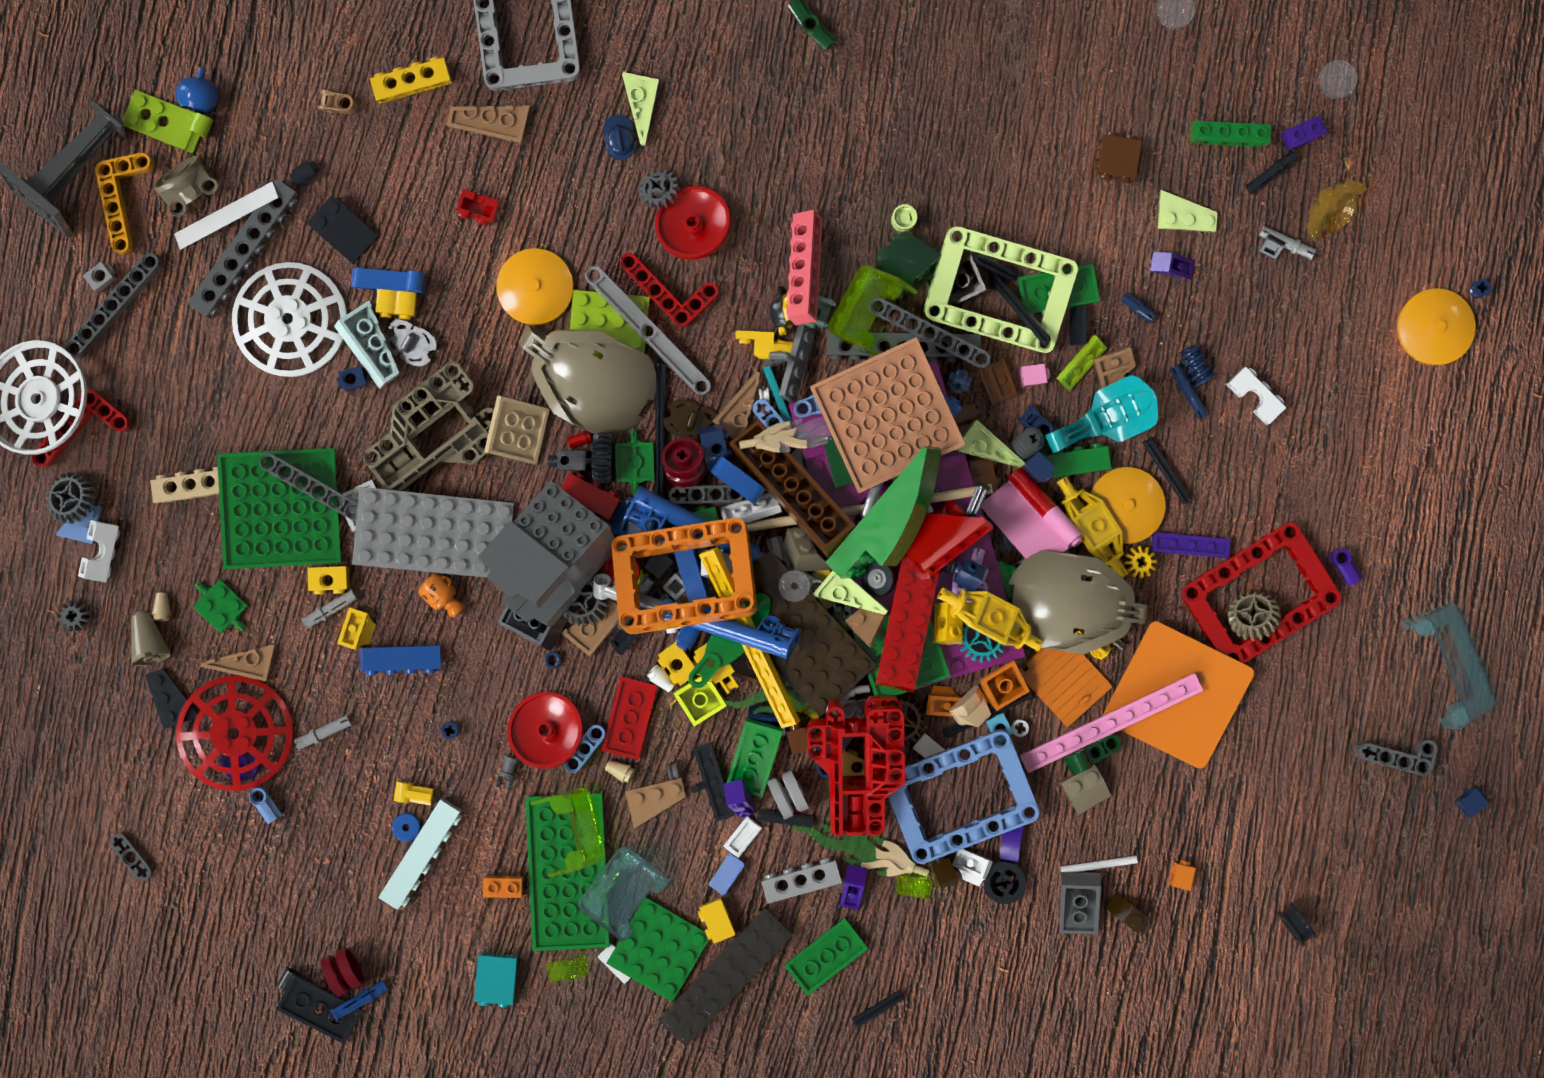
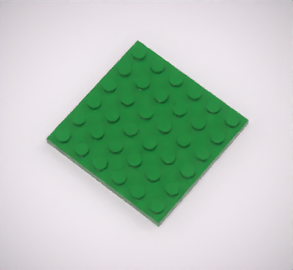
M334 448L217 454L223 570L341 563L338 512L268 473L259 464L262 455L266 453L273 454L337 491ZM267 457L263 464L266 468H270L273 466L274 460L271 457ZM289 467L282 468L280 471L281 476L284 478L289 477L291 469ZM300 477L297 481L298 486H307L308 479ZM321 486L316 487L314 490L315 496L322 497L325 494V489ZM337 496L331 500V504L334 507H338Z

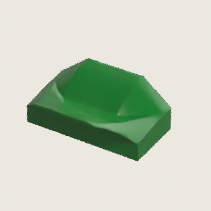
M1001 560L997 562L1007 599L1013 598L1015 585L1008 583L1016 569L1014 566L1008 565Z

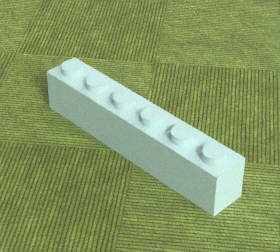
M444 798L440 799L378 897L379 899L397 910L401 906L405 908L411 899L408 896L411 890L416 891L421 883L418 879L422 873L426 875L430 869V860L432 857L436 859L442 850L439 848L442 841L447 842L452 834L449 830L453 825L457 826L461 820V809Z

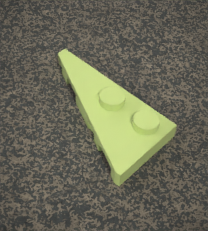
M623 72L622 76L640 144L646 146L659 79Z
M974 420L962 436L966 445L955 449V451L1018 468L1025 464L1024 461L978 420Z
M834 571L829 574L812 594L814 597L886 615L888 612L885 607L852 578L841 579Z

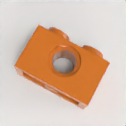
M486 875L483 878V897L522 898L524 895V876Z

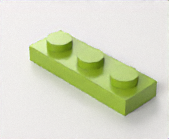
M1093 335L1056 379L1065 389L1070 391L1094 364L1093 358L1101 356L1107 347L1097 336Z

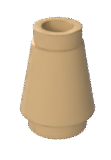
M156 593L152 611L154 621H169L171 611L168 593Z
M609 760L605 767L606 771L622 783H629L635 772L631 765Z

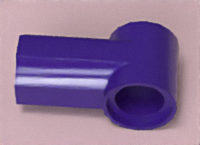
M1334 549L1330 553V561L1337 567L1348 586L1356 584L1363 578L1348 550ZM1342 552L1344 560L1339 562L1337 556Z

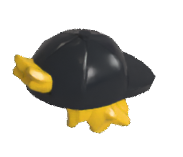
M784 286L778 287V299L774 300L769 307V318L779 329L780 336L786 335L787 330H790L792 325H794L786 315L788 297Z

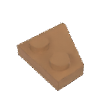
M1131 347L1093 358L1101 389L1123 379L1124 375L1136 366Z

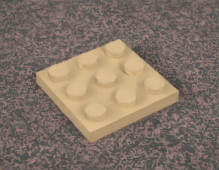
M497 396L484 452L537 465L550 409Z

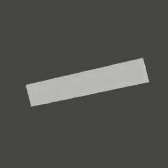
M273 182L175 233L180 250L277 199L278 195Z

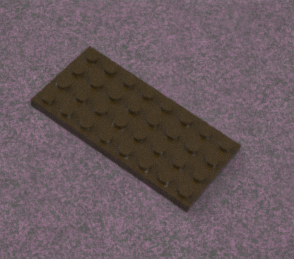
M770 550L753 566L756 594L764 593L769 596L771 605L768 616L777 617L780 623L785 624L786 627L795 630L801 628V636L788 659L768 654L775 669L821 717L826 712L828 702L839 700L870 672L877 663L776 554Z

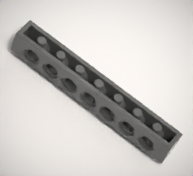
M276 179L273 185L278 195L277 199L283 200L282 206L275 208L274 203L277 200L275 199L252 212L187 304L204 316L211 318L219 312L220 304L223 300L226 301L230 297V290L234 285L236 286L240 283L243 277L241 275L245 269L248 270L253 265V258L256 254L259 255L263 251L266 240L274 236L276 226L286 219V213L289 208H293L297 204L299 194L280 180ZM271 214V221L264 223V216ZM255 230H260V236L257 239H253L252 233ZM248 245V253L242 255L241 248ZM232 261L238 262V266L235 270L230 269V264ZM225 276L227 281L223 286H220L219 279ZM210 292L215 293L213 301H208L207 299Z
M827 332V356H830V360H842V357H850V360H861V357H869L870 359L883 353L879 349V344L882 342L888 343L890 349L900 343H905L917 336L911 333ZM924 333L925 337L932 338L934 336V334ZM953 334L981 349V335ZM944 336L941 343L949 347L952 339L949 336ZM917 337L920 343H925L928 346V351L925 352L928 362L936 360L938 362V359H945V362H957V359H960L947 351L945 353L938 352L937 346ZM849 342L852 347L851 350L843 351L840 346L841 343ZM868 342L871 349L864 352L860 349V344ZM965 345L966 352L960 353V355L965 356L968 354L969 348L967 345ZM981 353L976 356V359L981 358Z

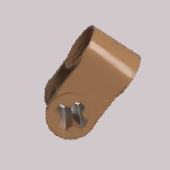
M321 90L322 99L318 110L351 115L356 111L357 103L351 96ZM350 100V106L343 108V103Z

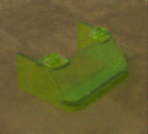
M864 265L857 271L828 324V331L855 348L872 356H877L879 353L871 349L874 343V336L868 332L876 318V315L872 314L869 310L870 301L874 298L893 301L901 295L903 289L914 294L917 293V290L896 276ZM875 301L872 308L875 312H879L883 304L880 301Z
M584 787L530 801L531 806L550 801L551 808L555 813L564 814L569 812L578 850L572 851L566 856V867L550 870L548 877L578 871L600 863L604 859L605 848L592 795L588 789Z

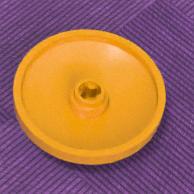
M531 248L517 252L504 263L497 278L499 301L504 310L521 323L527 325L550 323L566 311L572 300L574 285L571 272L565 262L550 251Z
M1428 289L1414 295L1403 306L1398 317L1397 332L1402 347L1413 359L1427 365H1444L1457 360L1466 353L1475 336L1476 324L1470 306L1461 296L1446 289Z
M1133 467L1111 470L1096 481L1090 494L1103 500L1123 532V544L1137 543L1147 539L1158 529L1164 518L1166 506L1164 493L1158 482L1143 470Z

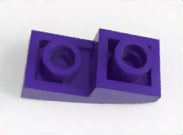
M1025 825L1003 833L999 860L1019 863Z

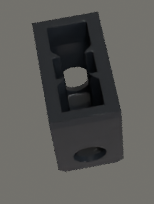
M557 451V455L548 456V466L557 467L559 471L592 472V452Z

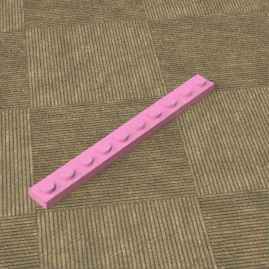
M1189 674L1020 754L1021 760L1027 772L1030 773L1202 692L1203 689L1196 674Z

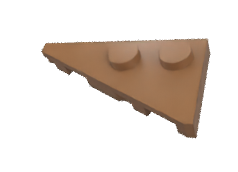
M758 371L750 377L712 420L715 424L721 423L722 430L726 429L727 435L732 440L747 428L755 391L759 384L760 373Z
M268 645L202 662L200 667L268 681L276 645Z

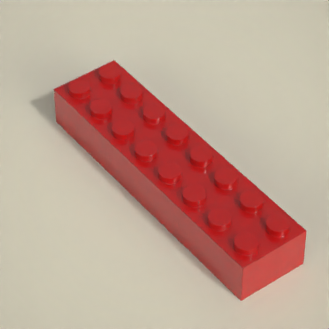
M907 554L904 555L901 561L875 685L914 693L939 571L933 576L930 575L918 562Z

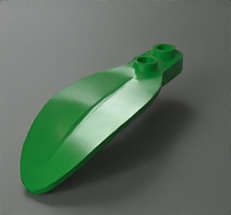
M764 593L756 594L757 610L751 616L756 628L762 619L768 616L770 611V598ZM750 601L744 602L746 608L750 605ZM711 634L703 658L689 673L688 681L690 685L694 688L705 686L719 668L730 664L745 652L742 644ZM708 660H712L714 662L713 667H709L707 665ZM695 675L701 676L700 682L695 681Z

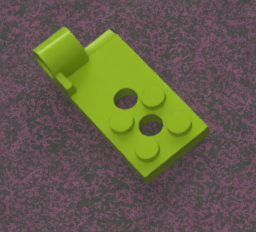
M134 90L122 120V125L194 154L200 136L207 138L214 120L200 113L183 109ZM150 110L151 117L144 120L142 118L143 111ZM162 117H168L169 123L165 127H161L159 124Z

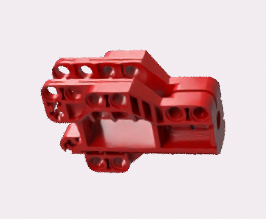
M895 695L868 697L864 704V719L858 717L845 719L843 704L838 700H832L828 702L826 718L812 719L807 724L808 756L815 760L830 776L831 833L836 836H843L844 834H847V836H862V834H866V836L880 835L885 829V798L905 785L904 713L901 700ZM890 701L898 702V706L887 705ZM872 702H876V705L879 706L871 707L870 705H872ZM833 710H837V715H833ZM814 728H819L820 732L813 733L811 732V730ZM842 737H864V775L843 776ZM814 746L821 748L818 751L811 750ZM873 754H882V759H873Z

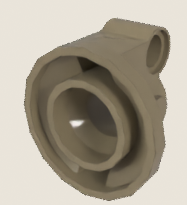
M192 156L168 170L156 181L153 188L168 205L170 213L173 216L180 217L186 212V204L195 200L203 192L208 195L215 193L218 189V184L215 177L207 172L199 158ZM211 180L214 184L211 188H205L203 186L204 182ZM175 202H179L182 204V208L174 210L172 205Z

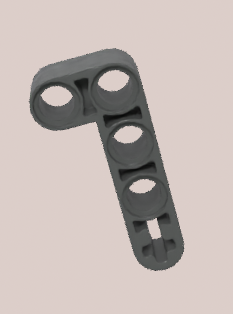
M727 484L687 488L674 487L669 492L671 502L678 505L740 502L743 496H740L738 499H732L730 497L732 488ZM714 489H719L722 493L721 498L718 500L711 498V492ZM677 490L681 494H686L685 490H689L688 497L690 501H686V497H680V501H676L673 494H676ZM694 490L702 492L703 495L700 500L692 498Z
M1421 739L1416 743L1413 755L1361 742L1356 746L1355 753L1358 758L1426 776L1433 769L1438 747L1432 740ZM1428 743L1430 750L1424 753L1423 746ZM1367 749L1373 751L1374 756L1362 753V750ZM1386 751L1388 758L1383 762L1380 757ZM1401 757H1405L1407 760L1406 765L1401 767L1399 760ZM1424 762L1425 769L1420 772L1418 764Z

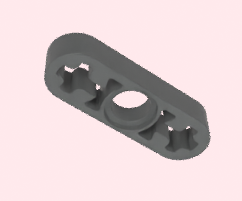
M125 833L113 835L110 839V846L134 877L139 881L151 878L153 875L152 866ZM116 838H123V846L128 847L129 845L130 848L122 853L121 850H123L124 848L122 845H116ZM130 851L136 854L134 862L127 860L126 856ZM141 860L142 863L139 864V866L142 869L146 868L148 870L146 871L147 876H141L139 874L141 872V869L138 866L134 868L133 865L139 863Z

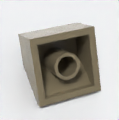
M801 528L787 529L783 548L794 572L830 570V567L825 563L828 560L826 555Z
M1092 764L1091 768L1082 773L1071 774L1059 781L1078 815L1111 797L1108 787L1095 764Z

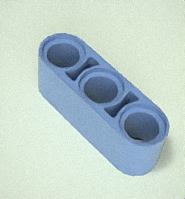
M595 724L585 733L581 744H588L590 752L587 754L582 753L579 747L576 754L571 758L578 761V768L572 769L568 762H566L564 767L568 772L575 773L582 768L605 738L606 730L604 726ZM594 728H599L602 731L601 738H594L592 736Z

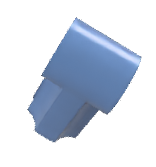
M257 786L250 792V802L256 806L267 824L282 815L266 787ZM255 791H261L263 793V800H257L255 798Z

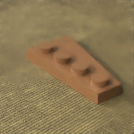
M530 105L451 107L447 127L522 144Z

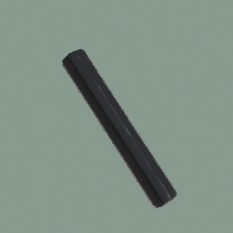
M1151 437L1142 442L1182 504L1190 502L1192 497Z

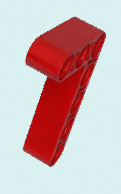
M626 253L621 257L620 264L623 270L680 328H685L692 323L718 297L717 286L714 283L708 282L681 305L635 255ZM628 258L635 261L634 265L630 268L624 266V262ZM639 273H647L648 278L645 281H639L637 279ZM659 286L661 288L660 294L652 295L650 292L651 288ZM712 287L715 290V294L712 297L706 296L704 294L706 288ZM672 300L674 302L673 308H664V302ZM695 300L701 302V307L698 310L691 308V303ZM679 314L687 315L686 322L679 323L677 321Z
M87 390L85 411L73 434L57 448L45 453L32 455V462L38 467H50L93 414L118 432H128L132 427V421L100 393ZM93 394L95 401L89 404L88 397ZM81 395L74 402L73 408L79 409ZM108 406L110 413L104 416L103 409ZM70 415L65 424L55 432L57 440L65 434V425L69 424L70 427L72 426L76 418L75 416ZM123 418L125 425L119 428L117 425L118 421ZM48 436L37 449L50 446ZM42 454H45L46 461L42 464L39 459Z

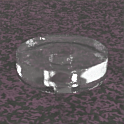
M788 571L779 581V591L788 601H801L810 592V580L802 571ZM793 582H796L798 584L797 589H793L791 587V584Z

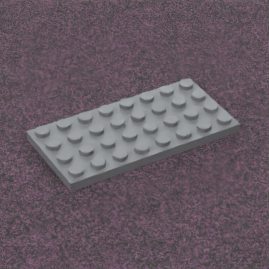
M360 487L352 565L487 577L490 569L481 562L478 556L509 521L512 522L514 503Z

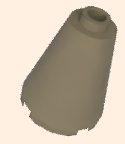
M146 611L136 612L135 616L131 618L132 664L134 666L151 665L150 662L156 660L159 663L168 659L170 651L151 614L146 613Z

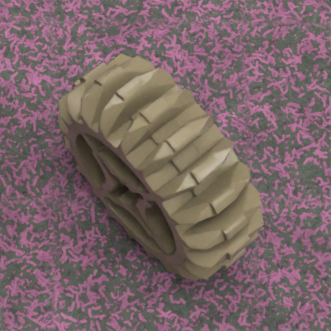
M1256 590L1251 595L1247 591V596L1245 597L1240 594V600L1234 599V605H1230V611L1228 612V621L1232 630L1239 637L1243 635L1245 640L1251 637L1253 642L1255 637H1258L1260 640H1262L1263 635L1269 637V631L1275 633V627L1279 626V620H1281L1280 607L1277 606V601L1273 600L1270 594L1266 596L1264 592L1258 595ZM1258 606L1265 607L1269 611H1265V609H1261ZM1241 621H1244V623H1249L1250 626L1243 624Z

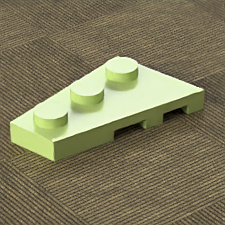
M1160 190L1158 229L1216 232L1217 212Z

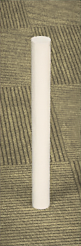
M1137 856L1061 866L1060 870L1061 872H1081L1138 863Z

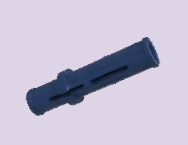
M1181 364L1171 368L1170 371L1178 383V388L1182 389L1197 418L1200 419L1209 414V411H1207L1194 389L1191 378L1187 377Z

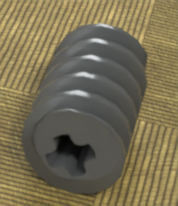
M1029 427L1013 439L1008 448L1022 461H1025L1044 445L1043 434L1037 428Z

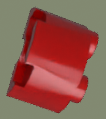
M462 189L456 211L459 212L458 217L467 220L471 217L477 219L476 223L487 226L488 222L493 223L499 200Z

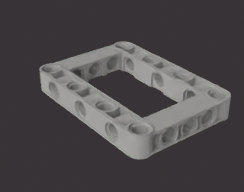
M474 0L485 83L490 90L501 91L574 81L579 78L581 69L571 0H551L559 60L546 64L539 62L538 65L531 66L519 65V67L509 69L503 67L495 0ZM482 1H489L487 8H481L480 4ZM568 28L570 33L567 36H563L560 34L561 30ZM492 38L494 39V44L486 46L485 41ZM568 66L575 67V71L572 74L565 72ZM493 76H498L499 82L491 84L490 79Z

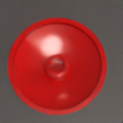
M690 186L676 191L679 196L673 197L674 203L668 202L667 208L661 205V209L656 214L655 232L660 244L669 254L684 260H697L713 254L724 244L730 232L731 215L727 204L718 193L706 187Z
M539 692L526 697L513 710L507 726L508 742L513 753L523 763L537 769H552L568 762L578 751L584 734L582 716L577 707L566 697L553 692Z

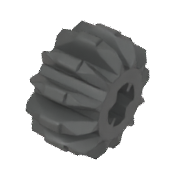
M69 600L68 605L65 603L61 605L63 610L57 611L58 614L62 615V617L57 618V621H63L61 628L67 627L68 632H72L73 629L75 632H80V627L82 629L87 627L84 622L91 621V619L86 618V615H90L91 612L85 611L87 605H81L80 600H76L75 603L73 600ZM74 613H76V614H77V617H75L74 619H72V618H71V615H73Z

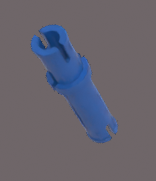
M381 980L372 987L363 989L362 993L332 1009L331 1013L335 1020L338 1021V1019L367 1002L371 1003L375 997L386 992L387 988L384 982Z

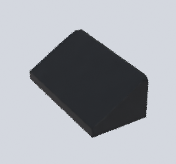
M1087 307L1070 308L1069 344L1071 346H1084L1087 343Z

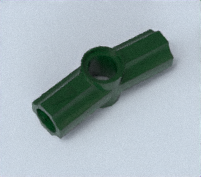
M793 0L788 5V8L802 27V31L809 35L824 51H827L837 39L819 22V19L812 13L804 0ZM812 21L816 26L813 29H808L805 24Z

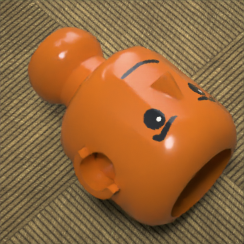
M434 573L419 588V595L435 610L445 608L448 615L455 618L464 609L463 603L454 598L456 589L452 585L451 579L447 576Z

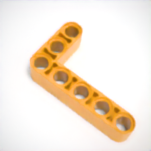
M145 153L101 161L95 168L111 246L115 252L121 255H129L133 251V241L119 179L151 172L155 167V162ZM143 159L148 160L145 167L140 166V162ZM124 163L129 164V168L126 171H122ZM110 167L109 174L103 175L104 168ZM113 185L114 191L108 194L107 188ZM117 204L118 210L112 213L111 207ZM121 222L122 228L116 232L115 225ZM122 241H125V242H126V247H125V249L120 250V249H119V244H120Z

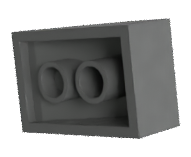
M1061 872L1059 933L1098 935L1101 895L1100 873Z

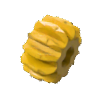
M1138 546L1137 552L1134 548H1131L1132 555H1125L1126 558L1130 559V561L1124 562V565L1130 564V567L1126 569L1127 572L1134 570L1132 577H1136L1139 573V578L1142 579L1144 573L1147 576L1151 575L1148 569L1156 570L1151 565V563H1157V560H1151L1155 553L1148 554V547L1142 551V546ZM1141 557H1142V558H1143L1142 561H1143L1145 564H1144V565H1140V567H1138V564H1139V563L1136 562V560H1137V559H1141Z

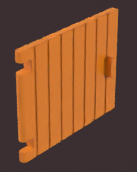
M1041 648L1025 662L1029 669L1024 672L1020 667L1018 668L1027 685L1067 728L1113 687L1083 654Z

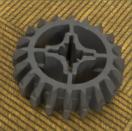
M68 472L67 475L61 474L60 478H55V484H50L52 488L47 490L49 496L45 498L48 501L45 505L49 509L48 513L53 515L55 520L64 524H74V522H81V518H87L86 513H92L90 508L91 506H96L93 500L97 497L93 495L96 490L92 487L93 483L87 477L79 473Z
M591 578L584 587L593 588V579ZM581 589L582 593L564 612L563 616L565 619L569 618L568 622L571 624L575 622V625L580 626L582 623L586 627L588 621L593 625L595 624V618L599 621L601 620L599 615L601 613L603 615L606 614L603 608L609 607L605 601L610 599H597L593 596V592L585 593ZM583 596L586 598L584 605L581 603ZM596 601V604L592 609V604ZM582 608L585 614H574L572 610Z

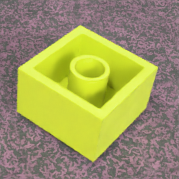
M701 676L695 678V681L700 682ZM708 681L701 688H694L690 683H687L674 692V696L693 726L717 713L728 704L713 681Z

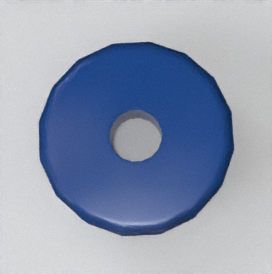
M411 813L398 815L392 824L394 836L403 842L414 840L421 831L419 819ZM404 824H408L410 826V829L408 831H405L403 829Z

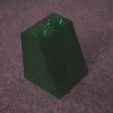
M904 231L901 235L897 233L890 240L891 243L887 247L883 245L877 251L878 256L875 262L908 293L935 269L941 254L907 231Z

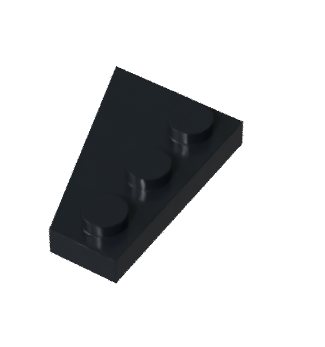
M165 668L146 674L145 677L163 729L177 725L179 714L188 698L184 696ZM192 705L188 708L183 722L197 717L198 711Z

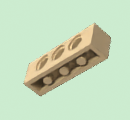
M213 467V471L206 472L205 469L194 470V474L187 475L186 472L175 473V477L168 478L167 475L156 476V480H150L153 503L156 504L219 495L218 467ZM212 476L215 479V483L212 487H209L207 479ZM191 479L196 482V486L192 490L188 487V482ZM175 482L177 489L172 493L169 490V485Z

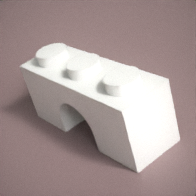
M1244 367L1226 385L1239 398L1243 397L1248 391L1255 392L1259 396L1260 402L1253 412L1268 425L1286 408L1283 405L1285 402L1278 395L1274 396L1270 392L1271 388L1264 381L1260 382L1256 378L1257 374L1253 369Z
M90 520L86 539L96 541L99 545V552L94 558L82 557L78 573L79 577L101 582L107 581L111 574L110 563L115 556V541L119 538V526Z

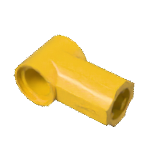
M397 781L393 801L431 805L434 789L415 786L409 782Z

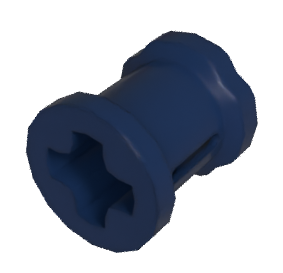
M1486 279L1475 281L1469 287V293L1474 298H1481L1491 292V284ZM1480 285V288H1483V291L1481 292L1480 289H1477V286Z
M449 721L441 727V735L446 739H453L460 733V727L454 721ZM452 726L455 732L449 735V731L446 728Z

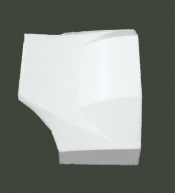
M961 849L957 851L952 866L959 869L963 880L980 887L982 881L986 879L993 861L971 851Z

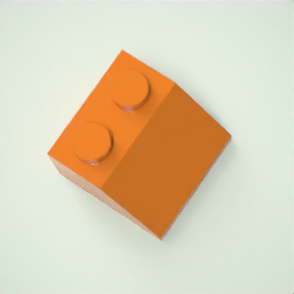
M1014 660L980 679L981 688L996 711L1030 692Z

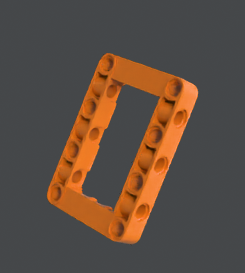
M729 518L616 537L612 542L619 625L628 634H639L749 617L757 610L749 530L745 522L740 518ZM736 527H742L740 532L733 533ZM698 533H703L702 538L695 539ZM660 539H665L662 545H657ZM730 544L731 555L729 557L733 567L731 576L735 585V592L731 594L732 596L724 598L711 597L693 600L691 603H672L654 606L652 609L640 610L636 558ZM622 545H627L624 551H619ZM745 601H750V605L747 608H742V604ZM711 607L710 613L703 614L705 608ZM668 613H673L671 619L665 620V616ZM634 619V623L631 626H626L628 620Z

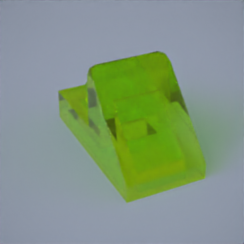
M897 875L896 894L924 899L930 898L931 879L921 875Z
M585 956L546 963L550 983L562 980L571 981L588 975Z

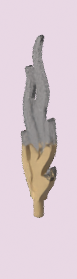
M822 416L802 424V419L775 424L754 436V439L739 441L740 449L756 446V449L781 453L789 452L790 447L807 449L828 443V438L823 436H831L832 434Z

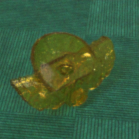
M1346 180L1344 184H1338L1334 189L1322 190L1319 193L1318 200L1310 208V218L1307 223V231L1311 240L1317 241L1323 227L1328 233L1333 234L1340 231L1350 221L1357 208L1355 197L1367 191V188L1362 183Z

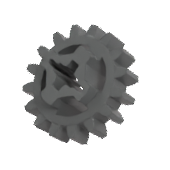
M657 169V173L650 171V176L644 175L645 181L639 182L642 186L638 188L639 197L645 206L649 205L651 209L657 206L658 210H660L661 205L667 208V203H674L673 197L679 196L676 192L680 190L679 181L667 169L663 173L660 169Z

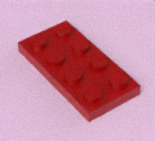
M620 676L601 751L639 760L658 685Z

